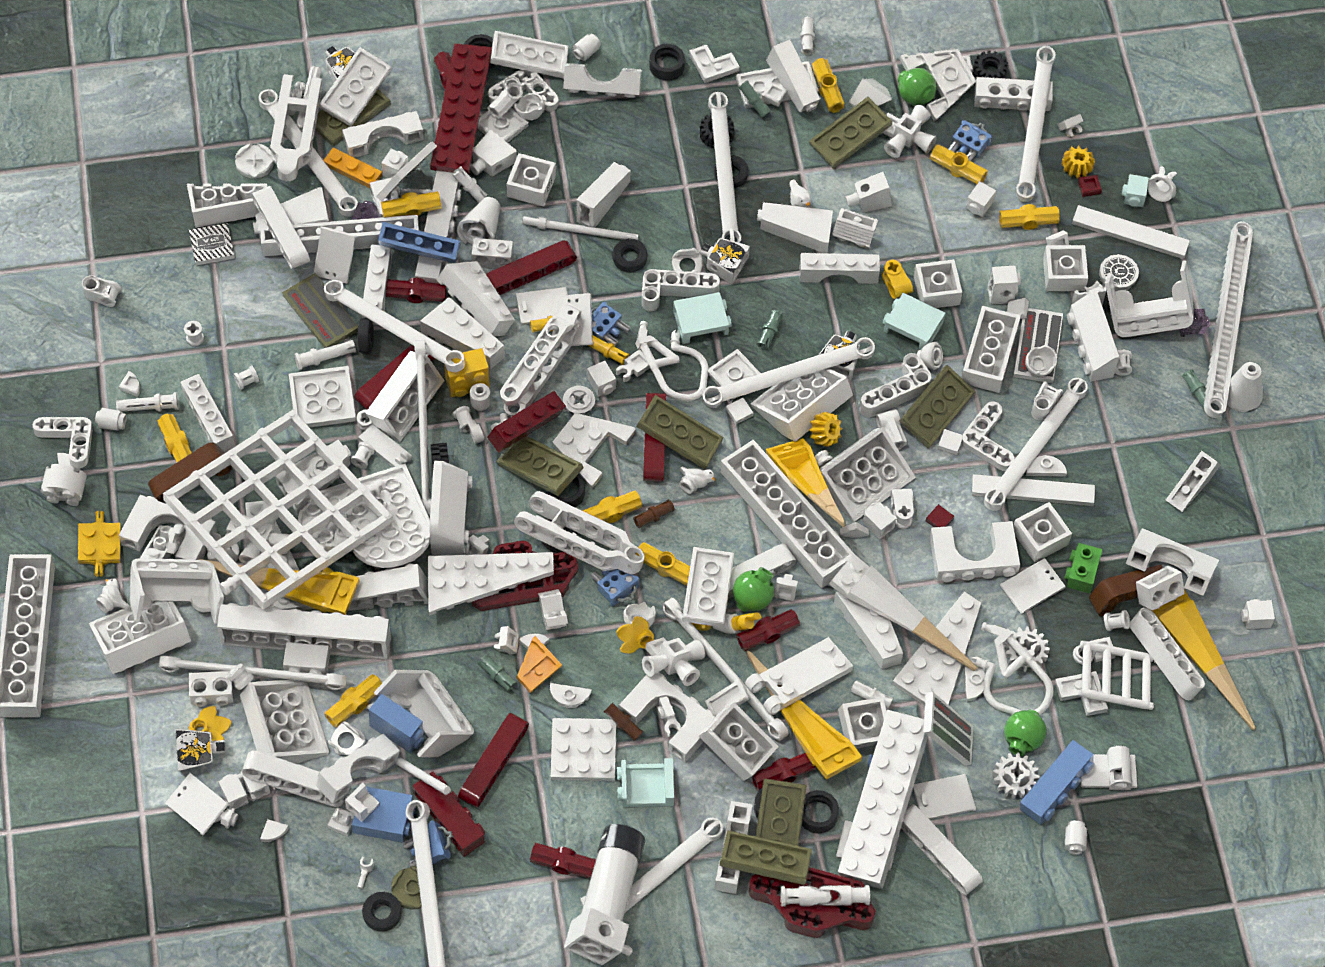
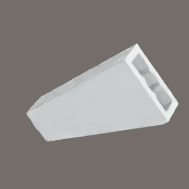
M791 40L773 46L766 60L782 86L788 89L787 94L799 112L814 110L820 101V97Z
M614 162L577 199L578 223L588 227H596L630 183L631 171L626 166Z
M322 187L281 203L292 225L328 222ZM258 213L255 214L257 222L253 223L255 234H259L261 241L260 227H267L261 214Z
M763 202L762 210H758L757 221L761 222V230L819 252L828 253L832 210Z
M337 440L327 446L346 467L350 465L349 456H351V452L346 445L343 446ZM317 452L295 464L309 480L312 479L309 474V464L313 458L319 455ZM325 464V467L323 468L322 471H324V470H326V469L328 468V467H327V464ZM285 470L275 476L277 485L285 496L300 487ZM331 482L326 483L318 490L322 491L326 489L331 484ZM309 496L292 506L297 514H299L300 509L303 510L306 506L307 500L310 498Z

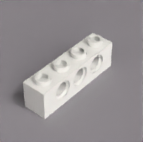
M977 77L974 107L1030 110L1034 81ZM1053 82L1049 83L1045 111L1051 110Z
M197 374L181 381L183 395L208 441L216 443L224 452L234 448L233 435L200 375Z

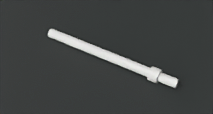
M524 216L522 224L537 226L539 229L551 228L621 240H638L639 234L550 221L544 217H539L538 219Z

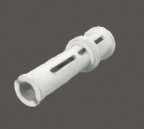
M353 340L320 350L312 348L306 353H295L294 358L300 371L303 367L310 365L318 366L321 361L355 353L356 348H354Z
M174 392L171 395L156 394L154 397L116 400V408L122 412L156 409V411L160 412L162 409L171 408L179 410L178 393Z

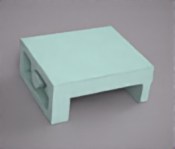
M720 292L674 301L673 313L682 344L690 343L691 336L723 330L724 335H729V327H732L731 318L726 316L727 305L725 299L721 298Z
M903 293L899 299H895L892 305L893 310L891 313H887L883 319V324H885L884 332L888 333L892 329L919 342V349L922 350L926 344L934 340L944 323L945 312Z
M664 758V764H626V760H621V767H617V780L622 782V787H618V800H622V807L674 806L673 758Z

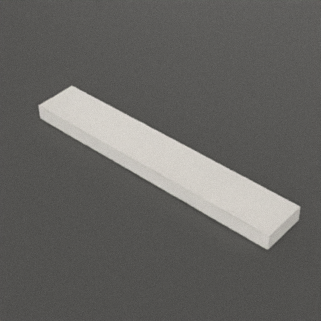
M1079 205L1072 221L1073 225L1184 259L1190 241Z
M973 474L971 496L985 497L986 492L994 488L1001 477ZM1020 479L1005 499L1094 506L1095 485Z

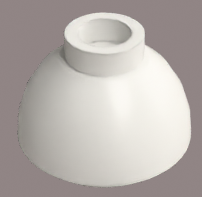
M928 343L922 350L917 352V355L922 359L927 368L937 370L941 366L943 351L939 343Z

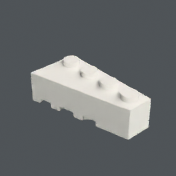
M187 184L195 227L256 217L255 214H258L259 211L251 193L267 187V184H241L240 186H232L231 184H223V186H212V184L194 186V184Z
M474 261L446 264L437 281L441 285L445 284L449 289L448 293L452 297L456 296L462 303L461 307L465 311L472 313L474 319L494 337L505 336L515 319L479 263Z
M450 297L420 320L422 334L435 338L437 342L444 343L452 347L453 350L463 353L483 348L490 370L505 358L504 345Z
M407 564L400 568H387L384 571L367 572L364 575L356 576L359 577L360 582L348 611L373 609L374 605L387 608L392 607L393 603H405V606H411L414 601H424V604H428V578L418 564Z
M836 592L835 606L841 610L845 620L851 624L856 631L855 634L866 645V649L880 669L901 664L903 652L891 621Z

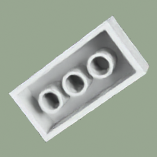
M982 306L962 373V379L968 385L996 393L1000 392L1018 330L1020 315Z

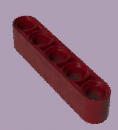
M563 240L492 270L486 276L497 293L502 295L573 264L577 260V255L569 242Z
M409 346L360 387L355 393L354 399L368 410L410 351L415 352V346ZM430 355L428 356L431 362L435 359Z
M646 393V409L655 395L666 401V393ZM645 433L643 481L663 482L665 444Z
M512 713L506 716L461 787L458 794L459 799L476 808L481 805L529 727L528 721Z

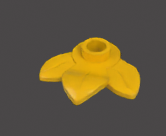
M640 616L634 617L632 624L622 625L616 631L618 638L624 642L620 648V651L629 654L634 653L639 648L645 649L648 642L654 641V634L649 629L648 621Z
M209 706L200 711L198 718H195L190 723L189 730L196 731L198 727H203V732H211V741L224 740L222 734L230 728L232 722L228 718L216 716V707Z

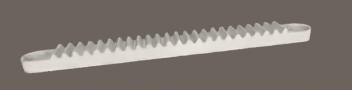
M1242 221L1236 223L1232 228L1230 241L1227 246L1228 251L1226 253L1225 270L1223 271L1224 276L1222 278L1221 295L1217 310L1219 312L1216 316L1218 317L1216 320L1217 325L1214 329L1216 330L1212 342L1214 344L1211 348L1213 349L1211 352L1212 357L1209 361L1211 362L1209 365L1210 370L1207 374L1209 375L1205 387L1207 389L1204 393V411L1212 418H1219L1225 412L1228 401L1253 235L1252 227ZM1238 229L1244 230L1246 235H1241ZM1211 403L1218 405L1219 411L1214 410L1211 407Z

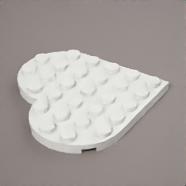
M406 464L358 478L365 487H368L372 482L374 483L378 478L384 481L386 489L380 491L374 497L393 516V521L390 525L352 550L358 559L371 566L394 568L413 562L430 544V519ZM346 483L320 491L333 506L354 493ZM309 498L303 510L300 509L298 522L304 526L322 514L323 511ZM363 501L342 514L357 531H360L378 518ZM333 521L311 535L325 551H330L348 539Z

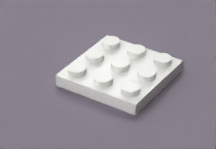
M349 366L289 374L293 411L309 428L356 421Z
M552 718L551 780L615 781L616 723L612 719Z

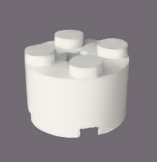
M52 464L51 468L46 467L41 493L47 497L46 500L48 502L59 503L60 500L66 501L69 505L78 506L79 501L82 499L87 475L81 470L79 473L73 471L74 467Z

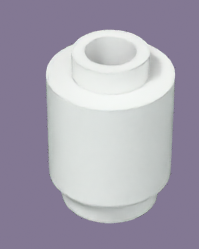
M594 34L586 35L573 46V54L578 60L585 61L598 51L601 43Z
M482 383L475 384L470 389V403L477 411H484L490 405V389Z
M101 408L100 411H97L95 423H98L99 428L119 431V429L124 430L127 415L122 413V411Z
M1070 821L1065 829V849L1071 854L1078 855L1087 849V828L1084 822Z

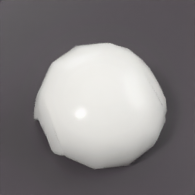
M529 93L521 96L518 104L514 103V107L518 115L523 119L535 120L543 113L545 102L538 94Z
M1048 345L1034 347L1027 354L1025 365L1030 373L1036 376H1046L1056 367L1057 355L1054 349Z
M645 602L627 605L623 612L624 621L626 624H632L634 617L640 616L648 621L650 628L655 620L656 609L654 606L649 608Z

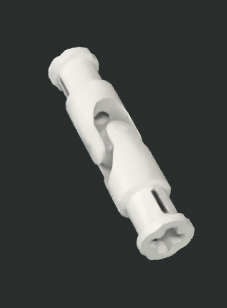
M869 885L861 888L823 886L820 889L812 886H800L799 889L781 887V906L786 904L812 906L818 903L822 905H851L852 903L870 905ZM830 890L838 891L840 893L839 898L830 901Z

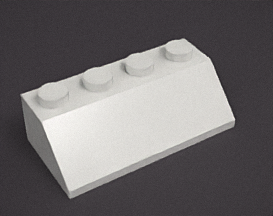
M1096 290L1072 304L1070 312L1067 314L1068 323L1073 327L1074 341H1077L1079 345V356L1084 360V372L1086 375H1089L1090 381L1113 378L1119 360V355Z
M412 351L408 353L366 412V415L376 427L399 443L419 417L417 360L415 359V352ZM427 357L425 360L426 404L429 403L444 382L440 373Z

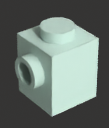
M1129 175L1127 185L1124 184L1122 196H1125L1124 204L1133 207H1143L1147 193L1148 177Z

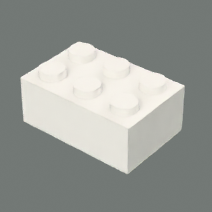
M734 701L725 706L698 735L743 781L752 777L779 747Z

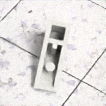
M1201 451L1166 501L1183 512L1210 481L1221 464Z

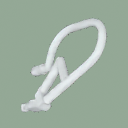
M641 321L635 344L637 349L642 350L661 389L668 396L676 400L694 401L699 399L707 387L708 379L707 369L709 368L704 356L693 348L680 345V332L677 331L675 333L676 330L672 332L670 340L671 349L695 357L700 362L702 368L700 386L695 393L681 394L673 391L666 384L659 367L679 363V356L658 342L653 336H647L648 323ZM652 346L666 358L655 360L649 347Z
M983 622L981 630H986L998 636L994 642L1000 670L1006 679L1026 662L1044 682L1046 687L1044 701L1034 710L1041 715L1047 710L1053 697L1051 679L1016 640L1008 628L1005 629ZM1006 641L1020 655L1009 666L1004 648ZM977 656L971 657V659L976 660V663L971 661L975 666L981 667L984 670L987 669L983 681V694L987 702L993 708L1011 715L1022 711L999 703L993 698L990 691V683L996 665L988 662L987 659L984 660Z

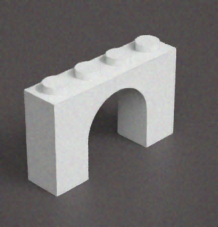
M139 496L119 534L121 545L141 551L146 539L154 528L166 523L180 524L185 526L186 534L175 555L176 559L198 560L204 558L208 548L167 503L159 502L152 496ZM210 518L201 525L214 538L213 533H217L215 521Z
M1013 521L992 523L990 536L993 553L981 561L968 560L958 553L954 544L952 526L931 528L929 538L936 581L972 580L979 577L989 579L994 576L1011 577L1018 574L1020 561Z
M1142 528L1132 546L1126 564L1145 571L1149 563L1153 561L1170 563L1183 570L1188 576L1184 588L1203 596L1219 560Z
M658 672L651 677L646 675L619 704V709L625 715L628 714L630 720L637 725L650 709L659 705L660 698L667 696L670 704L680 709L686 719L682 728L669 741L668 751L685 763L704 742L698 735L716 715L711 710H705L701 707L695 698H689L685 695L679 686L670 684L661 673Z

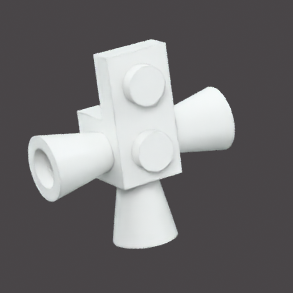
M916 105L911 115L905 113L901 119L890 113L886 114L893 122L892 126L882 132L892 138L884 144V150L887 154L898 158L904 146L910 148L913 143L917 144L926 153L931 151L937 137L920 132L921 125L931 117L930 112L925 107Z
M266 503L262 505L261 512L269 507ZM243 515L247 521L251 519V517ZM278 516L257 529V532L270 546H274L290 535L274 533L273 524L278 519ZM230 520L226 529L227 533L238 527L232 520ZM246 536L243 539H246L247 546L238 557L244 564L259 556L261 552Z
M663 637L646 644L645 649L651 655L644 656L642 659V667L646 675L651 677L664 669L668 675L677 673L685 686H690L698 680L700 671L689 664L688 661L702 660L705 657L704 646L699 640H694L685 645L679 638L666 641Z

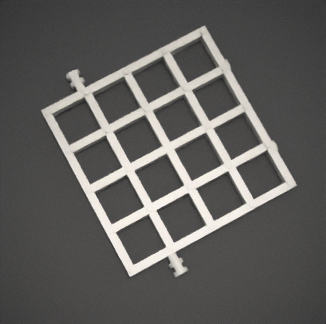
M293 410L267 427L260 428L256 434L200 470H195L189 477L163 493L164 501L233 576L219 584L222 592L228 595L232 590L234 591L241 585L263 610L386 528L393 521V516L374 497V495H378L380 491L386 489L384 481L378 478L374 483L372 482L368 487H365ZM292 425L306 442L285 454L271 438ZM262 445L276 461L257 474H254L240 458ZM315 450L330 467L309 480L294 463ZM231 465L245 481L223 495L209 478ZM285 470L300 487L278 500L264 483ZM337 476H340L354 493L333 506L318 489ZM200 485L214 502L192 515L178 498ZM254 490L269 507L247 521L233 503ZM309 496L321 508L323 513L302 526L287 509ZM363 501L378 518L360 531H357L342 514ZM224 511L238 527L218 541H215L201 524L219 512ZM278 516L293 533L271 547L257 532V529ZM333 521L348 539L326 552L311 535ZM247 536L262 554L240 568L225 550ZM302 542L317 559L295 573L280 556ZM271 562L286 580L264 594L249 576Z

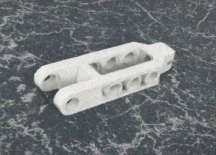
M283 75L270 145L271 159L277 164L278 177L282 181H293L296 179L298 170L310 162L322 93V78L312 77L308 99L292 97L291 88L294 75ZM289 110L306 112L301 143L297 149H286L281 146L284 144L283 133L286 130V116L289 115Z
M564 305L557 316L550 318L503 385L500 395L504 403V412L508 415V418L531 405L568 352L581 321L582 312L570 305ZM553 329L552 335L548 334ZM545 344L541 351L538 350L540 345ZM559 345L562 346L561 350L554 351ZM530 360H534L531 366L527 365ZM548 360L552 362L549 366H544ZM537 375H539L541 379L537 382H534ZM513 391L509 397L505 396L507 392ZM512 406H518L520 408L515 413L509 411V409Z
M535 492L529 500V506L534 512L551 519L552 522L528 512H520L514 520L515 526L520 531L603 571L619 569L628 574H636L643 566L644 553L637 546L630 543L625 531L546 493ZM564 527L572 529L592 540H595L613 549L614 551H607L595 545L594 542H588L578 537L577 534L570 533L563 529Z

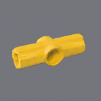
M819 58L812 63V69L819 85V93L823 96L829 112H840L845 107V104L837 86V78L832 73L828 60Z
M939 144L934 147L930 155V160L949 169L954 177H964L975 184L983 183L988 174V170L969 161L966 154L962 152L954 153Z
M438 191L420 195L409 192L402 195L401 198L381 202L384 218L410 215L419 216L421 212L442 209Z
M1027 204L1020 207V209L999 211V224L1001 228L1022 226L1025 230H1032L1039 225L1059 224L1060 220L1059 208L1057 206L1036 208L1033 204Z
M168 413L162 415L157 420L158 426L164 436V441L170 455H173L177 463L192 452L190 451L187 437L184 431L180 430L174 415Z
M635 490L616 498L614 496L606 497L598 505L582 511L604 522L614 523L620 520L624 514L642 508V502L638 492Z
M645 542L640 544L638 548L644 553V564L656 569L662 577H671L686 586L688 585L689 565L675 559L671 552H662ZM662 563H669L670 565L664 566Z
M371 674L357 687L347 689L342 694L340 700L324 713L328 722L337 728L353 714H360L367 707L369 701L376 696L374 692L382 684L381 680L376 675Z

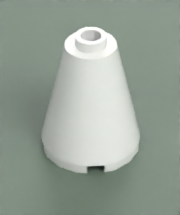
M485 197L460 221L457 232L462 242L465 244L468 242L473 245L474 238L495 240L500 212V204L495 198Z
M1253 362L1245 363L1231 377L1227 405L1239 412H1248L1258 408L1263 399L1261 368Z

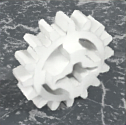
M1019 627L1017 633L1011 631L1016 640L1033 657L1035 662L1042 667L1043 661L1046 662L1047 654L1049 653V648L1047 647L1048 640H1042L1044 634L1037 635V629L1030 632L1029 627H1026L1025 631H1022ZM1006 641V644H1004L1006 658H1010L1008 664L1011 665L1020 655ZM1040 651V654L1035 658V654ZM1025 662L1021 667L1026 672L1030 666Z
M1008 753L1007 759L1002 756L1000 763L996 762L994 767L996 770H993L992 774L995 777L993 784H999L998 792L1004 790L1005 797L1010 793L1012 794V799H1015L1016 795L1023 799L1025 792L1028 793L1040 778L1037 775L1039 768H1033L1035 761L1028 762L1027 755L1020 758V753H1017L1016 757Z

